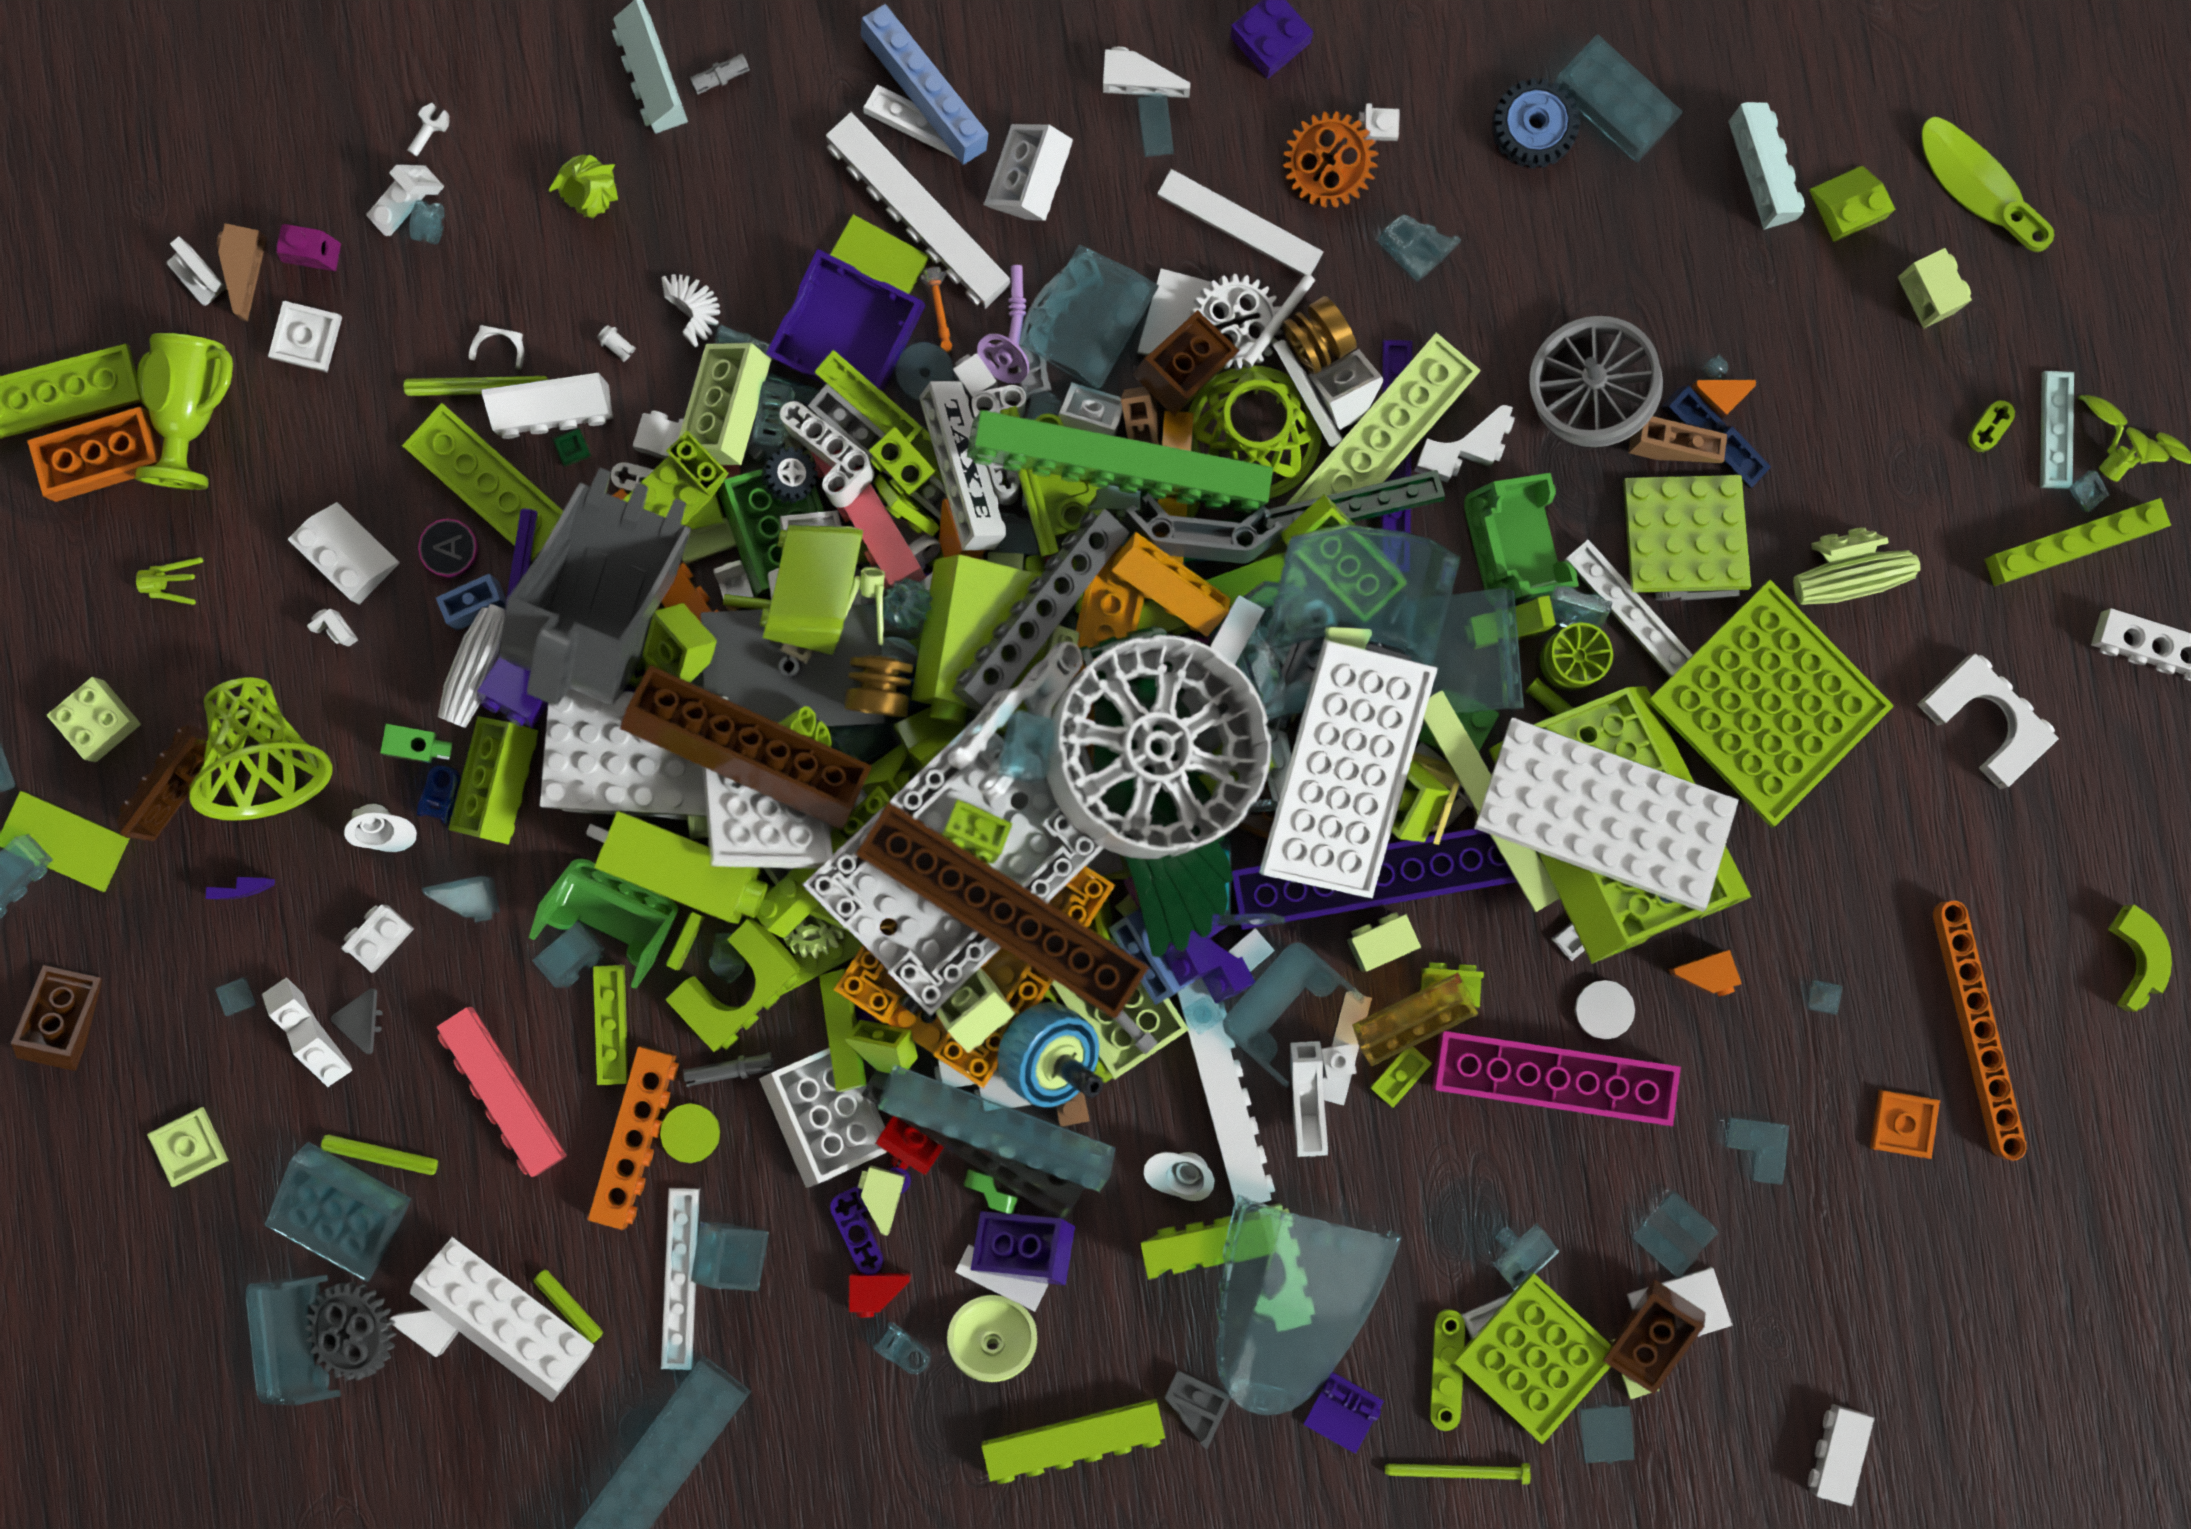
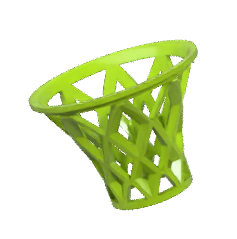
M1242 366L1239 370L1235 368L1227 370L1216 376L1197 394L1189 409V413H1194L1191 451L1201 453L1198 441L1210 445L1208 455L1219 457V450L1229 449L1231 459L1239 460L1237 451L1244 450L1249 456L1244 462L1253 463L1257 461L1260 465L1273 467L1274 472L1287 477L1270 486L1269 499L1281 496L1296 487L1308 475L1317 459L1322 431L1292 378L1279 370L1264 366H1252L1251 368ZM1240 378L1237 381V383H1228L1232 380ZM1270 379L1275 380L1279 383H1273ZM1250 390H1254V394H1258V390H1263L1277 397L1276 402L1278 404L1281 402L1286 411L1287 419L1283 430L1273 439L1264 442H1253L1240 436L1234 429L1230 419L1231 405L1236 402L1238 396ZM1230 392L1228 396L1219 401L1218 394ZM1208 401L1210 409L1199 418L1204 404ZM1301 403L1303 404L1307 415L1302 410H1300ZM1223 407L1221 413H1219L1217 410ZM1214 418L1217 421V425L1211 435L1203 429ZM1296 419L1301 423V425L1305 429V431H1303L1300 434L1298 433L1295 424ZM1222 430L1225 431L1226 442L1218 441ZM1290 432L1292 435L1293 442H1288ZM1309 442L1307 452L1301 462L1300 445ZM1272 450L1275 453L1270 463L1264 456ZM1283 450H1291L1290 466L1279 463Z
M259 678L234 679L214 687L206 694L203 704L208 722V740L204 764L189 788L190 802L195 810L205 816L220 820L236 821L263 818L303 804L317 795L327 785L333 771L330 758L322 750L302 740L286 721L277 705L272 686L267 681ZM243 686L238 697H235L229 691L231 688ZM256 686L263 688L262 694L256 688ZM217 696L215 706L212 700ZM249 697L254 700L253 703L248 701ZM227 702L231 704L229 709L226 708ZM239 705H241V706H243V707L245 708V709H243V710L237 711L238 708H239ZM264 708H267V714L262 711ZM250 716L247 727L238 721L239 718ZM248 735L260 743L259 745L243 748ZM225 740L227 741V743L229 744V746H230L231 749H229V748L224 744V741H225ZM292 749L300 750L307 764L293 757ZM259 752L258 769L248 756L249 754ZM268 752L283 765V784L267 772ZM240 760L251 774L244 794L234 778ZM293 765L314 776L296 792ZM218 768L220 776L211 789V773ZM260 777L283 797L272 802L251 806ZM224 782L237 807L223 806L212 802Z

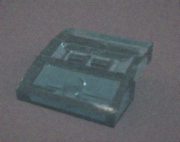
M1673 1190L1634 1234L1633 1239L1678 1278L1698 1258V1253L1719 1231Z

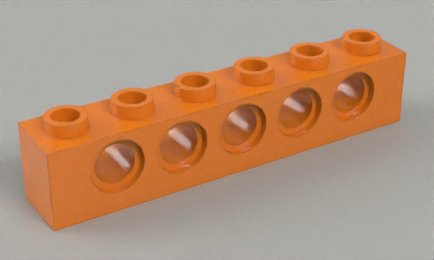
M644 1046L638 1047L588 1221L620 1230L627 1228L628 1224H633L637 1213V1207L633 1206L636 1195L641 1196L646 1178H642L645 1166H650L654 1154V1149H650L652 1139L659 1136L662 1121L658 1120L661 1108L666 1109L671 1092L667 1091L670 1080L674 1081L678 1071L679 1063L675 1062L676 1055ZM650 1072L655 1073L659 1078V1084L655 1089H650L645 1083V1077ZM641 1101L647 1102L651 1108V1112L646 1118L641 1117L637 1113V1105ZM632 1130H637L642 1135V1143L639 1146H633L629 1142L628 1136ZM623 1159L632 1161L634 1171L631 1175H626L621 1171L620 1164ZM615 1188H620L625 1192L626 1198L622 1204H618L612 1199V1192Z

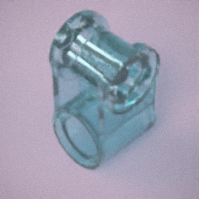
M889 1322L887 1324L888 1330L879 1343H874L873 1349L908 1373L919 1374L923 1372L930 1364V1351L912 1338L904 1329ZM894 1336H895V1337H896L895 1340L893 1341V1343L891 1344V1346L888 1347L889 1343L891 1342V1340H892V1339L894 1338ZM917 1351L923 1355L924 1363L922 1366L915 1367L910 1363L909 1354L911 1352Z

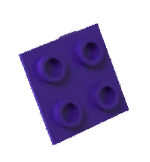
M1331 1371L1303 1425L1356 1454L1373 1421H1377L1379 1418L1380 1408L1384 1400Z

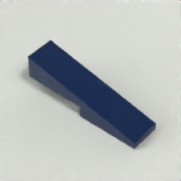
M1689 385L1680 386L1661 406L1676 422L1727 434L1725 458L1722 464L1734 475H1742V482L1748 488H1752L1771 468L1733 426H1727Z

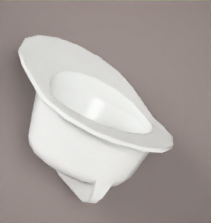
M367 804L359 809H354L352 819L347 823L344 830L345 838L352 845L386 852H398L409 848L415 842L417 834L411 822L402 817L391 815L388 809L379 804Z
M1158 1153L1149 1158L1144 1167L1145 1179L1152 1188L1186 1200H1203L1210 1195L1214 1188L1212 1172L1207 1167L1203 1158L1196 1153Z

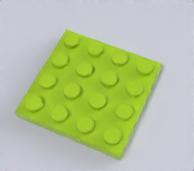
M1742 475L1624 479L1623 488L1631 592L1749 590L1751 578Z
M1531 1272L1456 1356L1453 1362L1539 1443L1543 1444L1611 1367L1603 1361L1611 1344L1535 1273Z

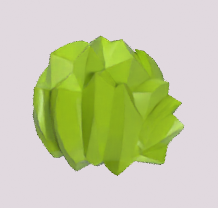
M590 154L573 157L561 167L549 192L558 189L561 198H564V201L570 207H575L577 213H582L584 217L594 218L597 214L605 213L611 201L618 200L612 171L615 164L602 165L597 161L596 157Z

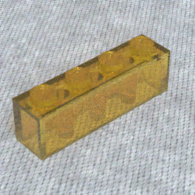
M1457 972L1352 1024L1361 1051L1370 1065L1374 1066L1478 1015V1011L1470 991Z

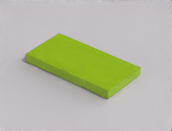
M24 791L19 792L0 833V847L102 892L106 891L130 840L129 837H124L120 833Z

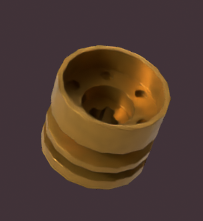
M1323 296L1308 306L1310 321L1302 313L1298 312L1294 315L1295 322L1292 319L1282 322V328L1292 352L1306 369L1314 375L1321 371L1320 363L1325 367L1331 365L1328 350L1337 358H1342L1357 348L1355 337L1347 321L1327 296Z
M885 656L851 657L850 666L863 668L862 673L849 672L848 677L861 682V687L846 690L844 709L870 714L907 717L909 697L897 693L896 689L897 687L911 685V680L899 678L898 673L912 674L913 665Z

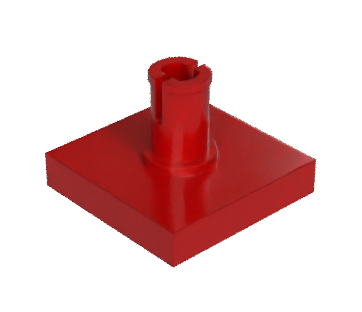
M901 1104L875 1144L893 1155L891 1164L894 1167L899 1160H902L898 1168L906 1170L911 1166L926 1176L952 1135Z

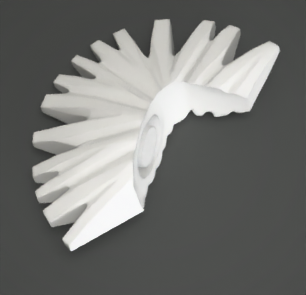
M676 274L671 275V284L666 276H663L664 297L691 318V321L688 322L683 331V335L694 347H697L698 343L695 334L706 341L708 339L706 334L710 336L713 334L707 324L715 326L718 324V321L711 317L720 314V310L717 309L719 303H714L718 299L717 297L710 298L714 292H707L709 290L707 285L695 293L699 284L697 279L688 287L689 276H686L683 281L682 275H680L677 282Z

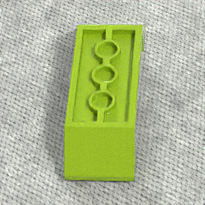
M688 430L666 450L670 455L640 483L648 487L643 509L666 518L674 499L684 501L686 505L681 522L682 525H685L713 498L729 474ZM634 489L623 499L624 501H629Z

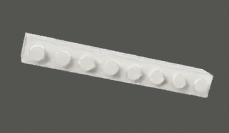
M852 112L826 134L829 152L837 160L843 158L849 165L847 167L849 173L857 181L861 178L868 185L866 188L868 193L877 202L880 199L883 200L888 206L886 209L888 214L896 222L902 220L908 227L906 229L908 235L916 243L920 240L928 248L925 251L936 264L940 261L947 268L945 271L947 276L956 285L959 282L962 283L967 289L965 294L975 305L981 303L986 309L1011 286L1010 278Z
M1202 978L1177 992L1185 1024L1189 1028L1190 1042L1234 1203L1237 1209L1272 1200L1270 1193L1275 1192L1271 1175L1264 1174L1262 1164L1267 1163L1263 1146L1257 1147L1254 1135L1259 1134L1255 1117L1249 1118L1246 1106L1251 1105L1247 1088L1241 1089L1238 1077H1242L1243 1072L1239 1059L1233 1060L1230 1050L1235 1048L1231 1030L1225 1032L1222 1020L1228 1018L1224 1003L1219 1002L1215 1004Z

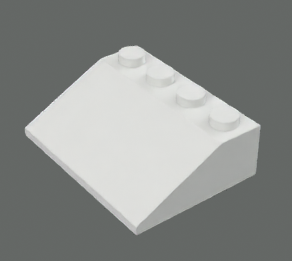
M830 1048L759 1079L806 1188L819 1184L887 1152L875 1144L885 1126L868 1086L844 1092L836 1091Z

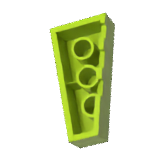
M1260 1211L1242 1214L1243 1219L1232 1221L1231 1216L1214 1219V1224L1204 1226L1203 1221L1186 1224V1229L1176 1231L1175 1226L1158 1229L1156 1236L1141 1243L1148 1279L1157 1278L1169 1269H1172L1173 1274L1196 1268L1198 1264L1206 1268L1222 1264L1226 1259H1229L1230 1262H1236L1272 1254L1277 1250L1270 1214L1261 1216Z

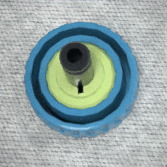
M1055 1002L1040 1003L1022 1012L1006 1030L998 1050V1070L1006 1085L1029 1103L1039 1107H1054L1069 1101L1079 1092L1089 1098L1095 1097L1103 1088L1102 1077L1094 1073L1099 1057L1097 1034L1093 1026L1072 1009Z

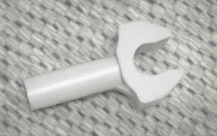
M433 103L424 106L418 113L422 119L423 126L407 149V151L415 156L419 155L434 131L445 132L449 126V114L446 111L440 114L438 120H431V116L436 110V106Z

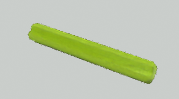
M325 1135L321 1143L323 1151L427 1175H434L438 1167L437 1159L333 1135Z

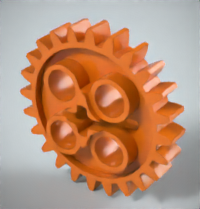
M1326 111L1323 112L1322 120H1319L1316 115H1312L1311 125L1302 121L1304 130L1302 132L1293 130L1297 137L1296 141L1287 140V143L1293 149L1292 151L1284 152V155L1291 158V161L1283 166L1292 169V172L1286 178L1288 180L1296 179L1291 188L1293 190L1303 188L1300 193V197L1303 199L1311 194L1310 203L1313 205L1317 203L1319 198L1321 207L1324 208L1327 207L1329 200H1331L1335 208L1339 206V199H1342L1348 205L1350 204L1349 195L1352 194L1359 199L1360 195L1357 189L1361 187L1368 190V186L1364 182L1365 179L1375 178L1369 173V169L1378 167L1377 164L1371 162V158L1377 156L1378 152L1369 148L1376 142L1373 139L1366 140L1365 138L1370 131L1368 129L1359 131L1362 124L1359 120L1351 125L1352 116L1348 114L1342 121L1341 114L1335 111L1332 119ZM1332 131L1335 135V141L1331 146L1325 147L1322 143V138L1325 133ZM1347 138V143L1339 149L1342 140ZM1355 149L1357 151L1356 161L1350 165L1346 164L1344 160L1346 152ZM1328 154L1334 155L1333 158L1336 161L1334 165L1328 164V160L1325 159ZM1310 155H1315L1317 159L1315 168L1306 170L1304 165L1306 158ZM1322 171L1319 180L1315 181L1314 177ZM1331 173L1339 175V183L1334 188H1329L1326 183Z

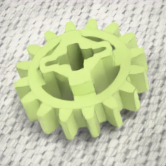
M808 915L783 939L787 947L790 946L792 953L796 954L800 951L802 958H805L808 953H812L813 957L817 958L820 951L828 955V948L830 946L838 948L839 945L836 940L844 939L845 935L843 933L844 929Z

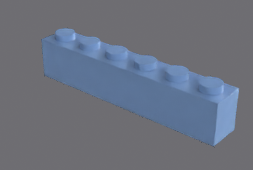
M884 4L862 17V39L962 165L985 152L989 133L888 6Z

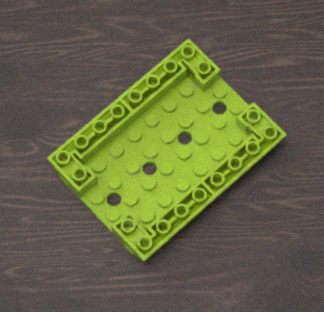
M1646 686L1624 688L1534 724V726L1695 784L1660 713L1647 701L1651 695ZM1584 729L1591 731L1594 735V741L1591 743L1584 742L1580 738V731ZM1503 741L1489 749L1495 764ZM1726 845L1707 908L1703 912L1674 901L1669 904L1664 903L1658 895L1538 852L1591 964L1641 944L1650 936L1695 917L1697 920L1751 897Z

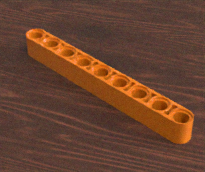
M1944 901L1935 906L1933 919L1992 1152L1997 1157L2007 1160H2018L2025 1155L2027 1149L1968 911L1965 905L1959 901ZM1949 906L1955 911V919L1952 922H1949L1945 917V911ZM1956 935L1963 941L1962 948L1959 951L1955 950L1952 945V940ZM1963 964H1966L1970 969V975L1966 980L1960 976L1959 972ZM1970 993H1973L1977 998V1004L1973 1009L1967 1004V997ZM1978 1022H1981L1984 1026V1034L1980 1038L1974 1033V1027ZM1986 1051L1992 1056V1061L1987 1067L1983 1065L1981 1060L1982 1054ZM1993 1080L1999 1085L1998 1093L1994 1096L1989 1092V1085ZM2003 1109L2006 1113V1120L2000 1125L1996 1120V1115L1999 1110ZM2010 1138L2013 1142L2014 1147L2013 1150L2009 1154H2007L2004 1151L2003 1145L2004 1142Z

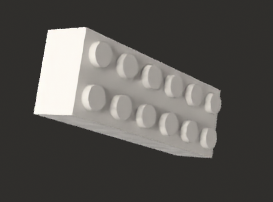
M453 1237L415 1279L410 1291L412 1296L551 1402L554 1401L587 1360L595 1346Z

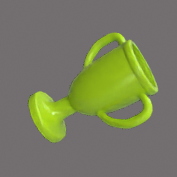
M177 333L152 334L149 339L150 351L143 355L138 365L137 383L141 401L149 411L154 428L164 440L160 461L154 466L138 467L135 471L134 479L170 488L207 489L208 478L203 474L193 472L188 467L189 441L196 438L205 429L213 409L226 394L232 379V357L226 351L223 344L214 340Z

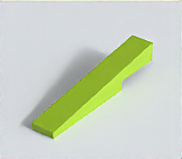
M833 350L815 370V373L882 432L887 434L896 427L936 471L933 476L943 483L929 432Z

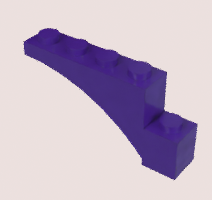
M1130 876L1123 882L1142 915L1132 876ZM1194 930L1190 932L1189 943L1186 949L1181 952L1175 949L1172 942H1169L1167 950L1163 954L1179 986L1202 978L1215 1004L1238 995L1256 983L1242 957L1237 958L1208 937L1201 938Z

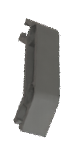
M1149 493L1142 498L1141 509L1138 512L1142 516L1147 514L1151 521L1146 523L1135 513L1138 510L1135 505L1126 509L1124 524L1133 534L1137 532L1170 556L1233 563H1248L1254 560L1280 540L1283 526L1277 521L1274 523L1273 528L1264 534L1259 535L1256 529L1259 526L1263 528L1267 524L1268 518L1271 517V513L1265 506L1241 523L1170 516ZM1162 532L1167 536L1157 537L1154 535V533ZM1239 541H1246V542H1248L1250 545H1249V546H1241L1240 544H1238V542H1239Z

